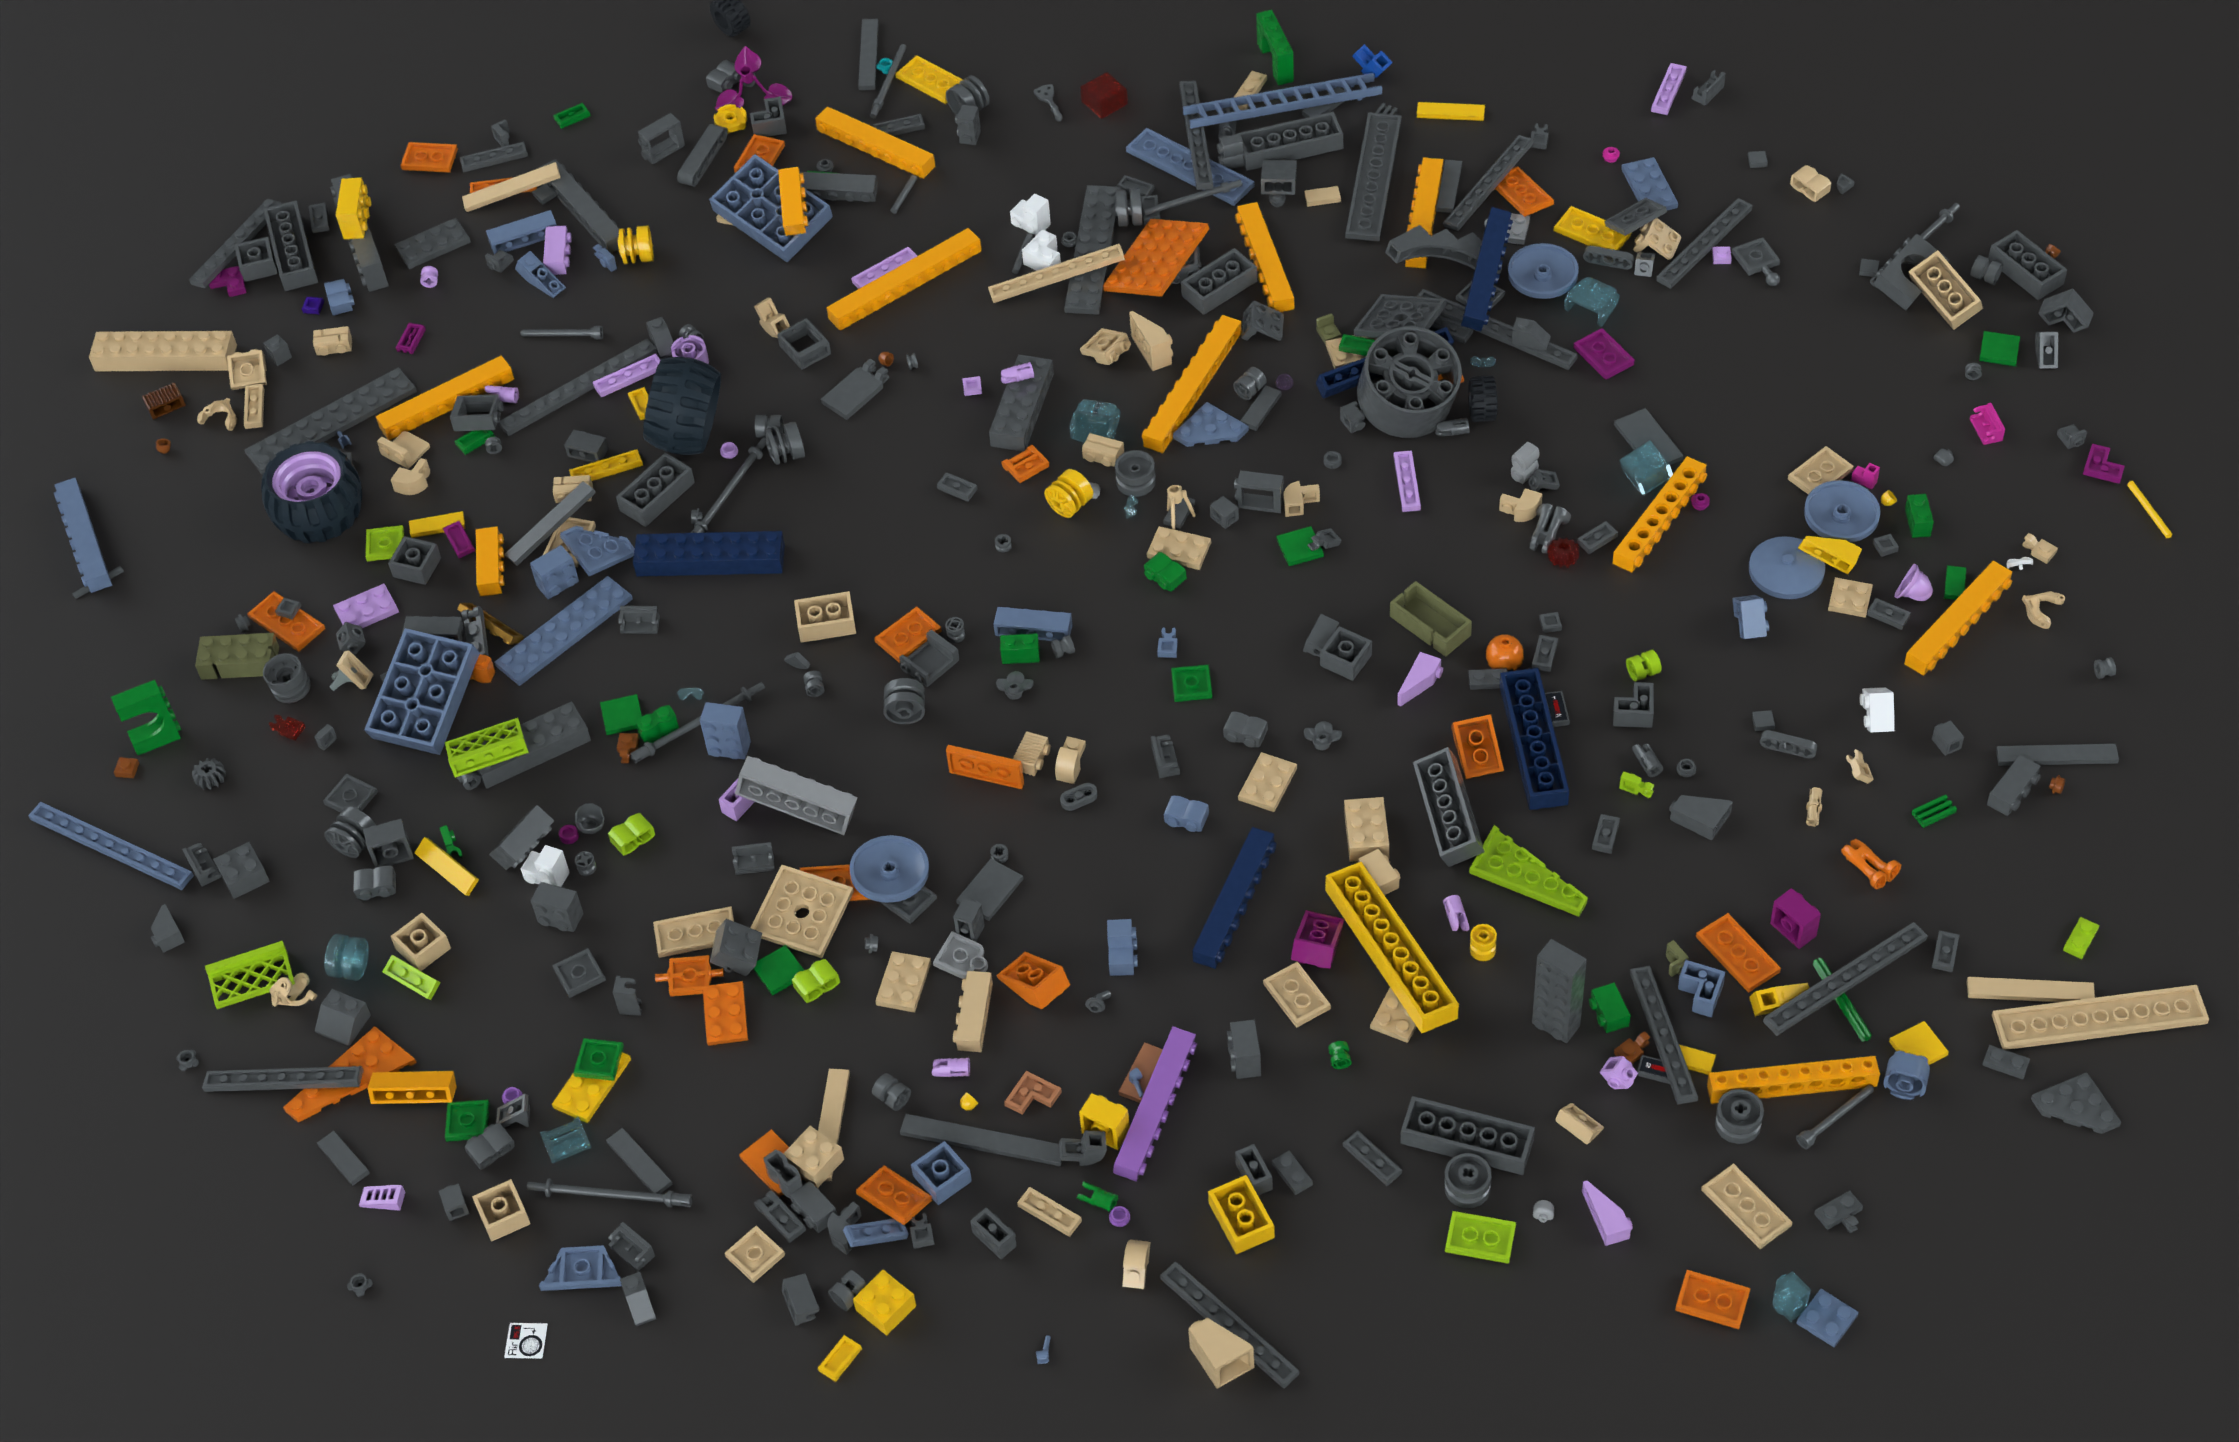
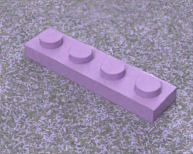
M1670 63L1652 104L1651 112L1668 115L1686 73L1687 66Z
M906 247L852 277V283L860 289L917 257V255L909 247Z
M656 354L594 381L593 386L602 398L655 374L660 359Z
M1412 451L1394 452L1402 512L1421 510Z

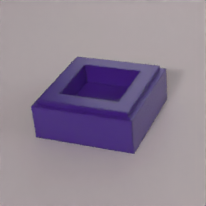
M306 297L302 312L320 314L324 304L323 298Z

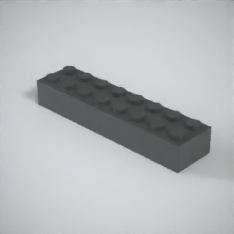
M351 174L331 179L333 186L330 187V190L334 197L336 208L341 179L352 178ZM368 226L364 238L347 240L359 275L363 274V276H360L362 284L367 286L368 291L371 292L388 287L389 285Z

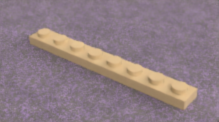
M1116 244L990 286L988 289L993 303L1117 263L1125 260L1120 244Z

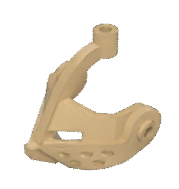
M226 398L225 400L214 401L204 407L203 411L199 412L197 421L202 425L214 413L227 412L228 416L225 426L227 430L232 431L237 424V417L230 405V399Z
M2049 591L2029 596L2024 595L2022 601L2026 606L2029 620L2036 626L2048 629L2051 626V620L2040 611V601L2062 605L2065 601V596Z
M306 973L297 974L294 977V985L286 977L278 979L269 991L272 1005L274 1007L277 1005L300 1006L309 1000L314 1001L317 994L312 990H309L303 999L296 1000L309 984V976Z

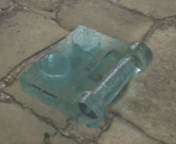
M579 1117L548 1132L546 1130L540 1132L552 1164L591 1148ZM574 1129H577V1130H575V1131H573V1132H570V1133H568V1134H566V1135H563V1136H561V1137H558V1138L553 1139V1140L550 1141V1139H552V1138H555V1137L560 1136V1135H562V1134H564V1133H567V1132H569V1131H572V1130H574Z

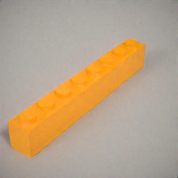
M828 106L815 118L819 132L908 171L913 175L924 179L935 168L934 154Z
M1423 157L1422 164L1418 166V174L1420 175L1416 177V186L1418 188H1414L1413 198L1416 199L1412 200L1411 210L1413 212H1410L1409 223L1411 225L1408 224L1407 231L1420 225L1432 236L1443 175V159ZM1428 257L1405 260V267L1426 269Z
M1254 202L1237 206L1235 219L1237 224L1240 223L1241 235L1245 236L1244 243L1246 247H1249L1250 259H1253V264L1257 266L1259 283H1263L1262 289L1264 295L1268 296V306L1279 312L1293 310L1294 296L1258 203Z
M501 355L377 415L376 419L379 428L390 441L398 437L403 431L408 432L453 410L457 396L484 395L487 393L485 391V386L487 385L502 386L513 381L514 377L511 367Z
M1992 561L1909 649L1904 664L1923 676L1929 670L1932 671L1937 661L1946 656L1950 647L1953 648L1957 644L1959 637L1966 635L1970 626L1977 623L1980 615L1983 612L1986 613L1991 603L2000 598L2002 591L2010 587L2012 584V571Z

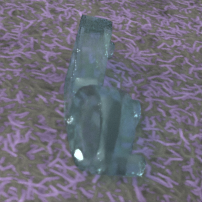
M1474 356L1471 358V364L1476 367H1492L1496 364V359L1490 356L1486 360L1485 358L1481 360Z
M1132 495L1127 498V505L1124 507L1127 515L1126 518L1134 517L1137 514L1133 505H1136L1138 500Z
M683 688L677 694L681 700H685L690 693L700 700L703 697L704 691L700 688Z

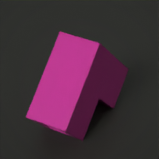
M1869 463L1866 468L1857 466L1852 473L1851 480L1872 490L1878 481L1880 467Z

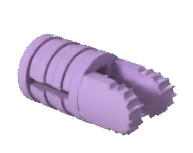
M1031 362L1002 370L1001 381L1003 384L1034 378Z
M485 386V391L491 393L488 395L499 394L500 401L517 403L518 388Z
M1451 895L1443 900V904L1452 931H1457L1459 925L1463 931H1468L1470 926L1460 896Z
M948 1058L933 1061L934 1067L931 1073L933 1076H970L969 1058Z

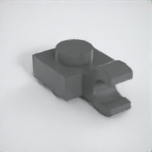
M1329 528L1318 531L1311 538L1314 542L1307 546L1312 551L1317 550L1320 546L1328 549L1339 546L1342 540Z

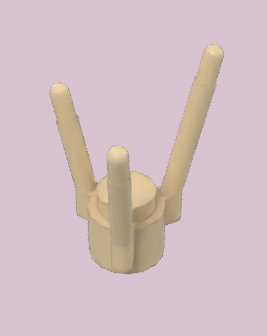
M1180 485L1168 487L1167 511L1171 508V526L1175 530V504L1181 503L1184 498L1192 516L1196 517V514L1187 497L1186 490H1182Z

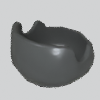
M585 803L578 807L575 813V824L579 831L585 834H595L602 829L605 817L600 806L593 803Z

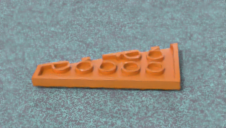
M374 1026L329 1066H362L364 1071L360 1087L303 1089L283 1108L287 1114L299 1123L317 1114L323 1107L331 1103L336 1104L341 1101V1098L349 1094L352 1096L368 1088L373 1072H400L399 1069L407 1065L412 1066L417 1062L415 1058Z

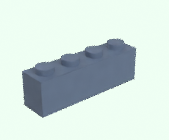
M551 210L486 230L489 244L495 254L499 249L508 252L545 240L546 227L557 226Z
M997 607L994 620L995 636L1038 633L1039 640L1052 641L1058 639L1060 641L1064 636L1070 635L1072 629L1071 613Z

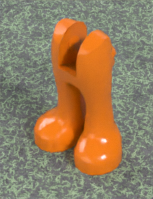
M1858 839L1852 840L1850 845H1845L1841 849L1846 860L1859 868L1870 880V885L1876 890L1883 888L1886 881L1891 882L1901 869V864L1898 861L1892 860L1885 863L1866 844Z

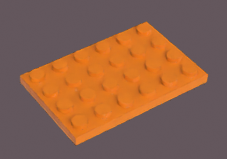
M1150 219L1124 255L1125 260L1118 263L1103 284L1104 291L1162 297L1210 229L1208 223Z

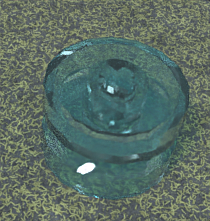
M338 933L333 935L325 953L324 965L326 974L334 978L344 977L352 981L360 980L368 962L369 946L367 940L356 936L350 938L348 935Z

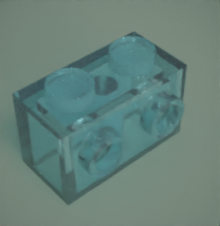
M1793 1271L1787 1276L1782 1275L1776 1281L1772 1302L1776 1312L1781 1315L1783 1314L1790 1322L1801 1315L1806 1309L1811 1289Z

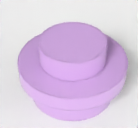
M732 442L724 443L720 449L721 456L726 459L734 458L738 454V447Z

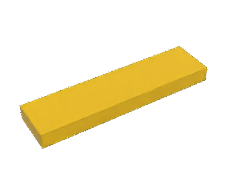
M1418 102L1417 118L1484 121L1485 105Z
M638 449L570 469L569 473L570 476L590 475L591 480L594 481L643 466Z
M427 837L423 838L415 851L418 857L465 895L469 896L479 881L476 876Z

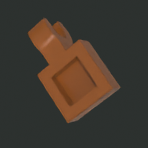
M638 733L619 734L617 751L620 753V757H622L621 763H629L630 753L638 749L640 739Z
M1644 1031L1634 1042L1629 1038L1614 1049V1054L1617 1057L1624 1056L1633 1064L1644 1055L1642 1049L1650 1044L1648 1041L1650 1036Z

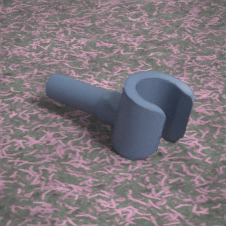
M337 431L339 436L338 442L342 449H344V446L352 444L347 435Z
M1135 1068L1129 1072V1081L1134 1084L1139 1097L1142 1098L1144 1093L1138 1080L1143 1078L1140 1070Z
M1049 1335L1045 1336L1043 1351H1036L1037 1364L1049 1362L1048 1347L1051 1338Z

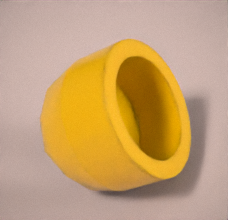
M1887 490L1881 496V503L1885 506H1891L1897 502L1896 496L1890 490Z
M967 1092L960 1099V1106L966 1111L972 1110L978 1104Z

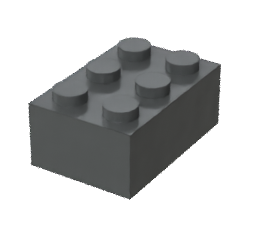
M536 805L525 814L489 855L505 870L511 866L515 868L539 844V840L551 831L552 827L550 825L554 820Z

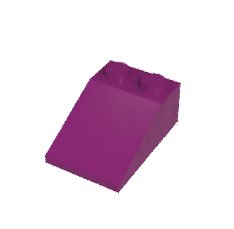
M1306 910L1294 938L1291 960L1298 961L1301 964L1307 963L1319 968L1330 969L1345 919Z

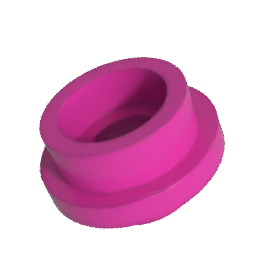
M1608 147L1603 150V157L1606 162H1616L1620 156L1617 148Z

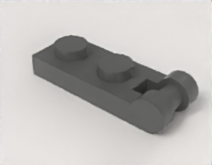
M481 606L474 607L473 610H463L461 614L464 620L467 643L473 644L480 654L489 656L484 614Z
M772 1190L768 1191L763 1199H758L754 1202L758 1211L772 1223L789 1243L806 1231L803 1223Z

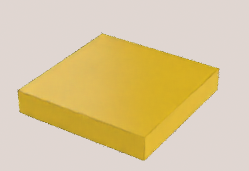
M1925 1021L1889 1039V1043L1896 1051L1925 1056L1928 1059L1929 1065L1948 1056L1949 1053Z

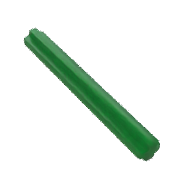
M1820 957L1813 961V966L1822 980L1833 974L1823 958ZM1846 993L1835 998V1001L1862 1042L1870 1040L1871 1032Z

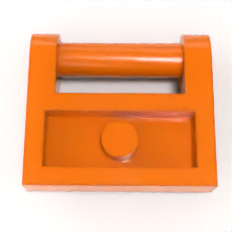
M1033 445L1028 446L1027 450L1013 458L1005 459L1001 462L1003 468L1019 483L1050 467L1049 461Z

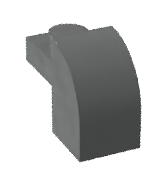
M1084 1131L1082 1139L1061 1138L1059 1142L1060 1161H1078L1079 1166H1087L1099 1162L1107 1151L1105 1132Z
M855 1202L846 1206L841 1211L840 1216L832 1212L828 1219V1231L831 1242L846 1255L854 1247H850L843 1229L847 1225H854L862 1216L860 1207Z

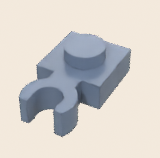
M600 244L593 247L596 251L594 255L600 258L601 265L604 268L607 267L611 272L616 270L615 257L608 250L602 248Z
M1162 628V638L1158 639V657L1177 658L1178 639L1175 638L1176 629L1172 628V632L1168 634L1165 632V628Z

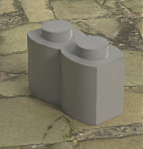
M1527 441L1512 455L1513 467L1511 468V476L1516 482L1524 484L1534 474L1536 469L1539 468L1537 459L1540 453L1538 447Z

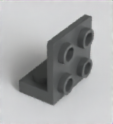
M1253 301L1243 312L1241 338L1248 341L1258 331L1281 341L1284 314L1257 301Z

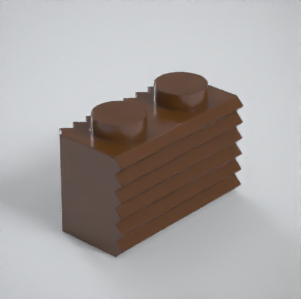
M175 383L142 396L152 419L186 406Z

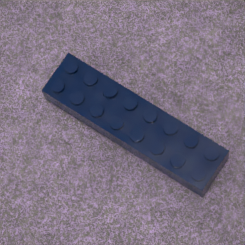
M782 531L637 534L633 565L636 576L782 573L785 543Z
M1534 668L1500 673V691L1529 810L1568 805L1569 788L1539 669Z

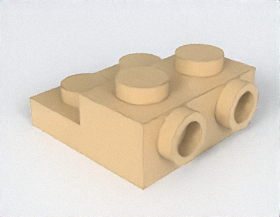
M1101 328L1080 348L1082 355L1094 357L1097 363L1110 365L1118 360L1119 355L1129 350L1131 343L1127 333Z
M253 349L246 353L235 352L232 355H227L230 387L232 390L243 389L247 385H267L266 361L262 350Z

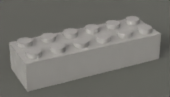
M747 756L741 769L735 791L736 795L841 835H845L858 798L848 792L839 791L832 786L823 785L814 779L802 777L795 772H789L777 765H771L761 761L759 758H752L750 756Z

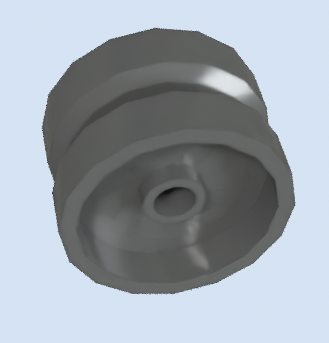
M1132 188L1129 191L1130 199L1128 200L1124 189L1116 190L1115 210L1116 216H1118L1119 227L1128 226V216H1131L1134 226L1143 225L1140 188Z
M1131 450L1123 453L1116 460L1115 474L1118 490L1131 497L1143 496L1152 491L1156 482L1155 462L1152 456L1141 450Z
M899 678L888 682L884 687L883 714L886 719L897 724H912L921 720L925 715L924 686L917 680L910 678Z
M1743 1089L1731 1090L1723 1094L1717 1106L1715 1118L1716 1131L1723 1139L1731 1143L1745 1144L1751 1142L1759 1135L1764 1114L1762 1101L1757 1095Z
M1462 1153L1453 1157L1445 1168L1444 1189L1448 1200L1461 1208H1475L1482 1205L1488 1199L1491 1192L1492 1176L1488 1162L1481 1156L1472 1153Z

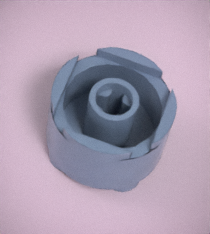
M1896 1051L1888 1060L1883 1082L1884 1087H1888L1893 1096L1901 1099L1911 1100L1917 1095L1923 1096L1926 1092L1930 1074L1928 1059L1925 1056Z

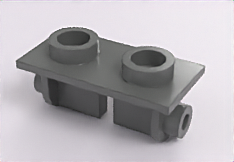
M1226 107L1223 111L1224 114L1233 112L1231 107ZM1237 120L1220 123L1218 139L1236 135Z

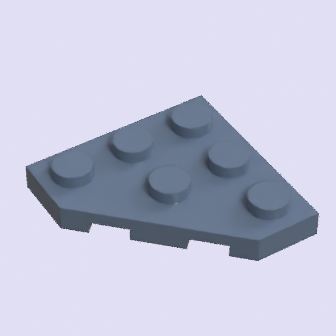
M1206 402L1173 433V439L1187 447L1194 446L1195 443H1205V445L1220 443L1219 441L1224 440L1238 442L1249 431V426Z
M580 526L572 527L560 533V538L588 576L634 556L635 548L626 537L609 536V533L596 530L591 532L583 530L584 527Z

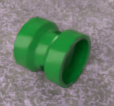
M1335 1041L1328 1046L1329 1054L1332 1056L1330 1059L1331 1065L1334 1069H1345L1351 1065L1352 1061L1351 1056L1348 1054L1349 1045L1347 1042Z

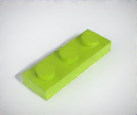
M391 955L382 971L384 974L429 1000L432 999L441 983L394 955Z

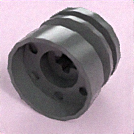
M972 75L946 91V100L955 115L959 114L962 105L976 106L978 111L989 105L990 102L985 86L978 78Z
M795 421L783 424L784 433H780L777 426L774 427L775 435L772 434L770 428L765 429L766 446L775 465L780 464L779 456L786 463L788 453H790L793 460L805 457L802 439Z
M283 653L276 655L263 668V678L276 700L282 703L290 704L304 698L310 690L311 680L298 657L293 654Z
M346 806L336 817V821L326 830L325 838L338 852L351 858H357L366 847L363 829L375 826L376 824L364 812L357 808Z

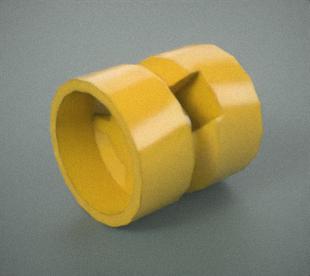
M1479 924L1471 930L1470 954L1478 961H1488L1496 954L1497 933L1492 926Z

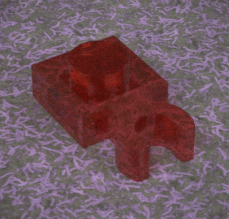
M280 715L274 716L277 723L269 722L272 730L278 731L279 735L294 741L305 728L304 722L291 717L283 720Z

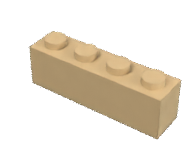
M967 971L966 979L963 978L962 991L964 993L963 996L959 997V1008L961 1010L956 1015V1025H958V1028L953 1032V1042H956L957 1051L982 1052L993 986L991 972Z

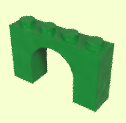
M1268 10L1256 13L1257 44L1262 54L1271 52L1273 76L1278 86L1294 82L1293 50L1273 11Z
M155 680L111 697L121 722L143 713H157L156 717L150 722L127 731L137 756L181 739L178 732L181 730L178 720L173 721L176 719L168 698H163L166 694L162 685L158 686Z

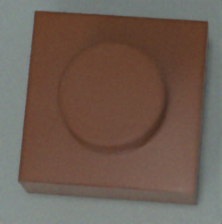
M119 757L114 770L115 777L134 778L139 766L138 759Z

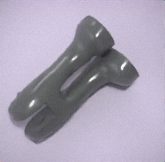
M1546 503L1538 506L1537 516L1539 520L1530 541V549L1536 551L1538 545L1541 544L1543 545L1542 553L1547 554L1554 543L1559 526L1568 524L1571 514L1560 506H1557L1554 511L1553 506ZM1553 515L1548 531L1544 532L1549 519Z

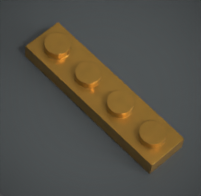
M460 603L457 610L460 612L467 609L473 610L477 606L473 603ZM483 610L485 628L490 630L492 635L501 637L503 642L509 645L520 643L524 639L523 635Z

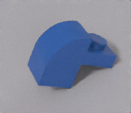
M1365 44L1352 55L1363 68L1361 72L1363 74L1374 73V78L1378 77L1393 63L1382 50L1375 56Z

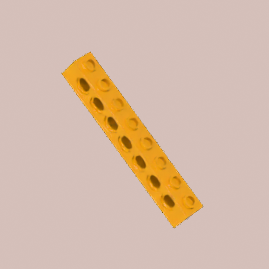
M1688 456L1684 459L1613 553L1614 565L1631 573L1636 567L1639 568L1641 566L1645 555L1650 554L1654 543L1660 541L1664 530L1667 531L1673 518L1676 519L1678 517L1680 509L1687 505L1689 497L1697 492L1698 485L1706 480V464Z
M1876 1056L1712 1072L1708 1076L1707 1088L1710 1102L1713 1104L1718 1103L1723 1094L1736 1089L1750 1091L1757 1095L1759 1099L1859 1089L1865 1088L1868 1085L1877 1087L1880 1071Z

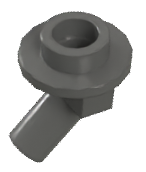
M1110 991L1098 993L1094 997L1087 999L1086 1007L1094 1013L1102 1012L1106 1006L1103 1000L1111 997Z

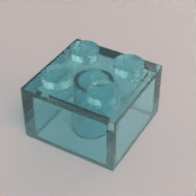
M1650 440L1619 460L1623 472L1642 496L1670 479L1673 475L1669 463Z

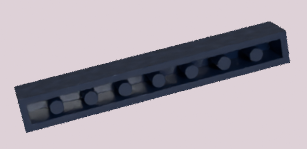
M1491 207L1461 322L1463 327L1481 331L1483 325L1487 326L1490 316L1487 315V311H1491L1493 304L1490 298H1494L1496 287L1493 286L1498 283L1500 276L1497 270H1501L1503 260H1500V258L1505 255L1506 247L1504 243L1507 244L1510 233H1507V230H1511L1513 220L1510 219L1512 212Z
M1447 327L1434 331L1453 346L1454 341ZM1366 357L1320 374L1316 385L1322 398L1324 399L1358 386ZM1369 372L1371 380L1382 377V375Z
M1254 827L1251 828L1192 950L1193 962L1216 969L1218 963L1223 961L1225 956L1224 950L1232 942V933L1237 931L1240 917L1246 913L1247 902L1253 898L1254 887L1261 881V872L1263 868L1266 869L1268 866L1270 853L1273 854L1276 849L1277 843L1274 842L1273 833Z

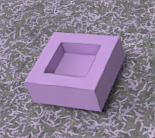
M1712 247L1713 264H1731L1730 247Z
M980 376L962 378L965 396L982 394Z

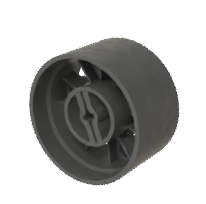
M1407 326L1385 332L1369 348L1358 381L1357 399L1361 411L1373 426L1395 437L1416 438L1435 431L1437 423L1447 419L1461 383L1462 368L1459 357L1448 341L1428 329ZM1369 372L1384 376V380L1372 384ZM1441 374L1444 380L1438 381V375ZM1429 398L1437 406L1425 409L1424 403Z

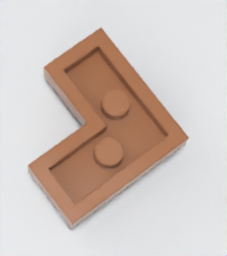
M1026 1071L1004 1103L1006 1107L1023 1115L1033 1099L1051 1108L1062 1093L1060 1087Z

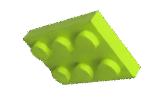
M1453 1211L1445 1252L1509 1264L1516 1222Z

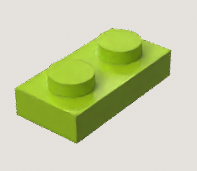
M2080 917L2063 951L2083 959L2100 925Z

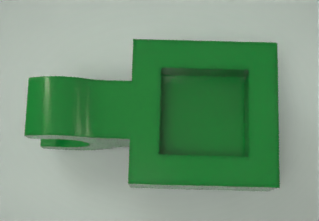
M447 825L440 827L447 853L451 856L453 852H457L459 857L462 858V851L453 844L456 841L453 830L449 831Z

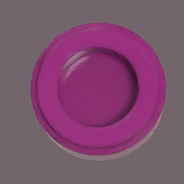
M565 825L558 833L560 841L564 844H573L579 838L578 830L574 825Z

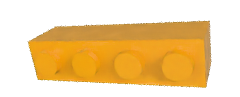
M799 167L779 169L781 209L785 235L806 233V226H809L808 217L804 213L807 212L806 201L803 202V198L806 197L805 187H802V184L805 183L804 174L800 173Z
M498 526L476 529V585L480 596L502 594V586H505L504 575H502V572H505V567L501 559L504 558V549L501 547V544H504L503 533H499Z
M454 1071L373 1072L368 1085V1093L371 1104L451 1103L457 1086Z

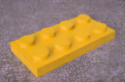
M622 1052L614 1081L575 1077L573 1073L553 1101V1108L588 1123L631 1061L630 1055Z

